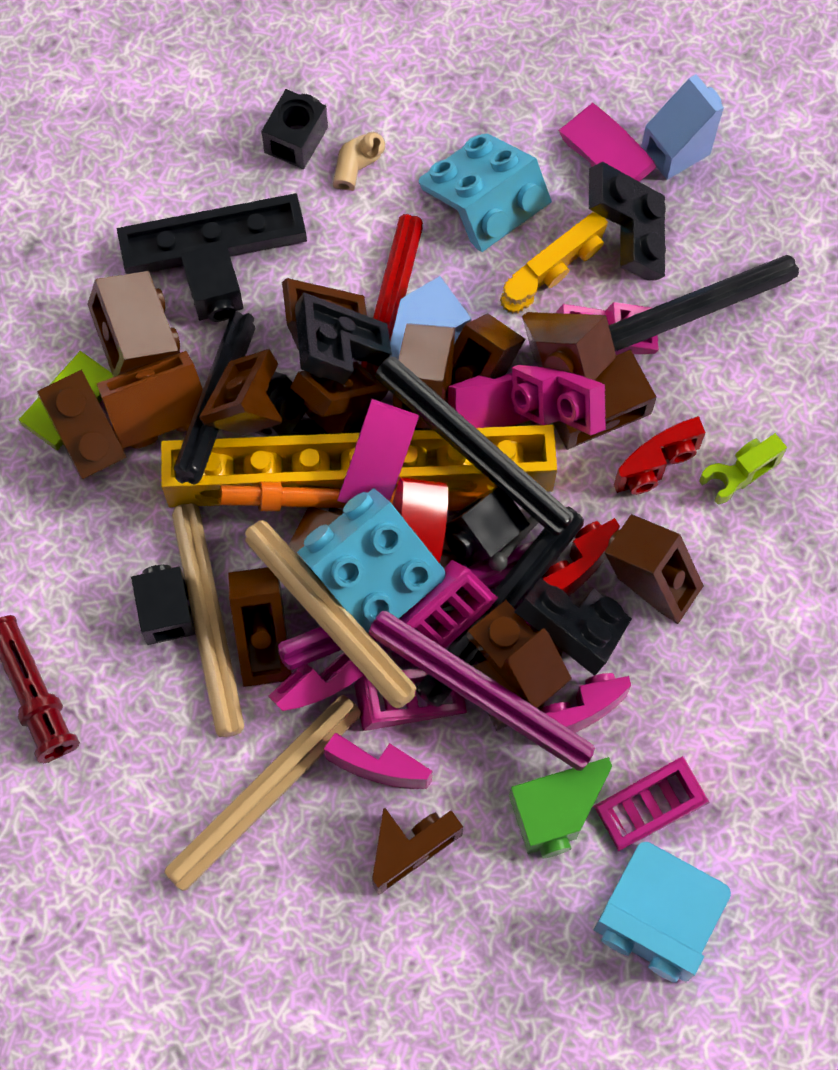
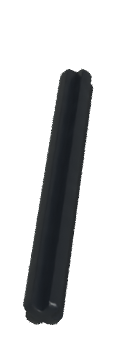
M790 255L779 257L609 325L615 352L790 282L799 275V268L795 264V259Z
M237 311L230 316L174 465V470L176 471L175 478L180 483L189 482L195 485L202 479L219 429L204 425L200 415L228 363L245 357L255 331L254 317L250 313L243 315Z
M391 356L378 367L375 378L415 414H418L426 424L552 535L558 536L572 522L573 514L396 357Z
M569 506L566 507L573 514V520L558 536L552 535L545 528L541 531L493 591L498 599L478 620L453 641L447 649L449 652L471 666L476 662L481 653L466 637L467 631L505 600L515 610L518 608L530 589L540 577L542 578L583 527L584 519L576 510ZM429 674L425 676L416 690L425 702L436 707L441 706L453 691Z

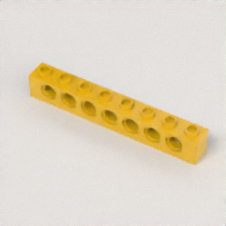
M554 425L476 428L545 490L553 492L557 474ZM414 430L394 490L397 489L400 477L445 483L448 486V491L487 492L497 487V485L436 431ZM360 433L216 439L202 479L195 485L189 482L180 483L175 478L176 471L174 470V465L184 440L161 441V487L169 508L194 503L197 506H221L219 504L220 485L259 486L260 481L281 482L282 487L341 488Z

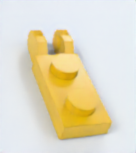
M595 212L590 213L515 272L511 279L508 278L503 287L504 293H502L500 298L501 306L504 307L503 310H507V313L512 312L513 314L516 312L518 314L519 311H523V308H528L533 304L537 289L544 283L548 288H552L562 281L570 271L567 267L578 257L583 261L593 257L604 245L602 238L608 221Z

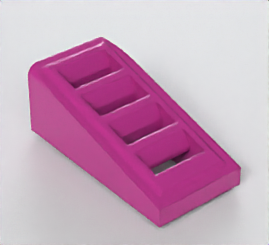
M451 560L444 568V580L410 608L400 619L412 628H417L423 635L443 648H446L478 620L498 599L467 567L454 560ZM461 587L468 592L463 600L456 594ZM446 601L455 608L450 615L440 607ZM430 615L441 623L436 631L424 621Z
M420 668L402 670L414 684L421 682L427 675ZM363 675L354 684L358 708L361 711L360 719L363 731L467 713L464 697L454 690L451 692L452 704H443L436 707L427 703V706L419 707L415 691V697L406 704L407 709L392 707L383 697L386 711H381L377 689L367 677Z
M682 756L594 805V808L618 851H621L710 802L686 759ZM674 775L678 777L690 800L683 804L680 803L667 780ZM657 784L672 810L665 814L662 813L649 790ZM638 794L641 795L654 819L647 824L644 823L631 798ZM621 803L636 830L625 836H622L613 820L614 818L625 831L613 810L614 807Z

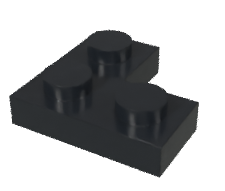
M604 162L589 168V210L620 225V267L645 280H658L665 277V195Z
M304 292L297 301L295 315L301 370L307 371L315 377L327 378L345 385L354 372L352 359L380 366L392 355L387 323Z
M541 577L515 610L517 615L537 631L545 628L556 646L594 676L607 663L632 620L631 617L624 613L623 608L617 601L608 596H603L594 588L577 607L562 589L551 586Z

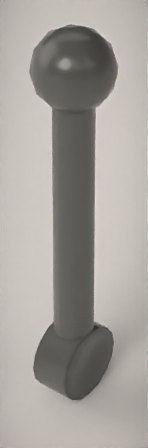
M532 516L528 519L530 525L507 543L500 552L495 553L488 559V564L492 570L501 571L506 568L507 558L529 532L537 526L538 522Z

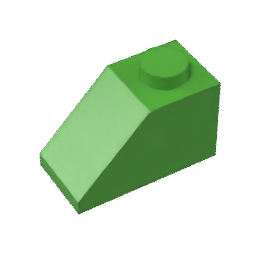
M609 757L590 762L581 771L571 768L511 787L509 799L528 854L540 851L542 858H550L572 849L570 841L577 839L611 771L612 764Z

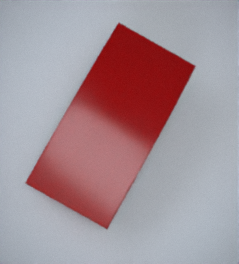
M700 417L691 418L662 431L635 450L618 468L614 482L616 492L619 493L629 489L633 495L648 492L658 485L659 480H662L667 466L666 459L669 460L670 464H678L694 457L697 454L696 450L700 449L706 433Z
M400 477L392 505L440 563L447 522L448 486L441 482Z
M614 518L603 525L599 521H595L580 529L574 537L575 540L572 542L569 554L573 563L569 564L567 560H563L554 564L545 573L543 580L551 586L562 589L568 596L574 593L595 573L605 560L606 555L604 552L608 548L609 540L620 528L617 520Z

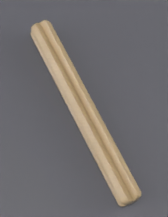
M194 503L181 504L174 508L172 518L215 731L219 737L235 736L244 729V721L200 509Z
M259 520L254 525L249 526L245 531V541L392 707L399 709L409 703L415 697V684L356 619L345 610L334 595L268 522Z
M344 695L339 696L165 868L164 872L170 881L180 890H187L324 754V748L335 732L342 736L360 718L361 711L356 704Z

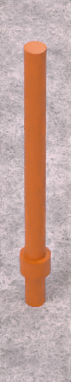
M260 481L259 486L220 485L219 488L220 505L258 506L259 511L279 512L281 507L344 508L346 505L337 501L341 488L282 487L281 482ZM396 490L392 494L391 503H393ZM448 491L447 511H460L485 492Z

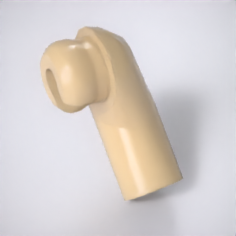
M369 132L350 140L341 147L333 180L334 188L354 191L358 171L378 160L385 150V141L380 134Z

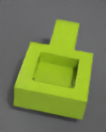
M776 433L763 442L755 438L745 444L735 454L737 460L734 465L728 466L721 463L709 465L702 472L699 482L703 486L712 479L721 480L725 484V488L717 493L714 501L718 505L726 503L738 489L745 488L780 464L787 446Z

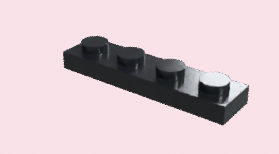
M297 193L116 228L126 274L145 271L154 272L183 266L181 253L226 242L230 256L307 242Z

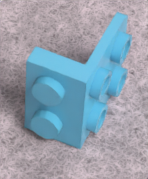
M481 134L470 138L461 149L445 160L436 162L427 173L419 178V184L423 191L458 210L470 242L481 252L488 249L552 202L537 159L490 134Z
M375 488L368 493L362 492L351 498L343 508L344 513L329 526L325 524L313 530L304 541L305 546L297 552L345 610L356 619L367 633L380 612L388 611L399 619L445 578L444 568L392 503Z
M642 842L633 853L593 930L603 935L601 941L611 949L626 956L633 952L649 961L648 968L659 976L677 983L678 979L687 982L695 976L705 957L702 955V952L730 899L731 891L723 882L650 842Z

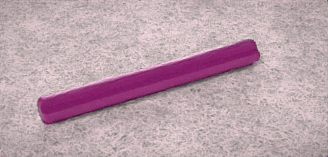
M388 611L380 612L371 624L368 633L372 638L572 768L581 771L591 760L595 751L593 744Z

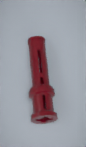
M13 615L0 617V660L21 705L18 710V719L20 724L28 727L37 747L34 755L38 763H49L76 750L80 742L76 734L69 732L60 713L63 708L61 700L55 694H49L35 660L17 625L16 617ZM13 651L15 652V654H16V656H17V659H18V661H19V663H20V665H21V668H22V670H23V672H24L26 678H24V676H23V673H22V671H21V669H20V667H19V665H18V662H17V660H16V658H15V656H14V654H13Z

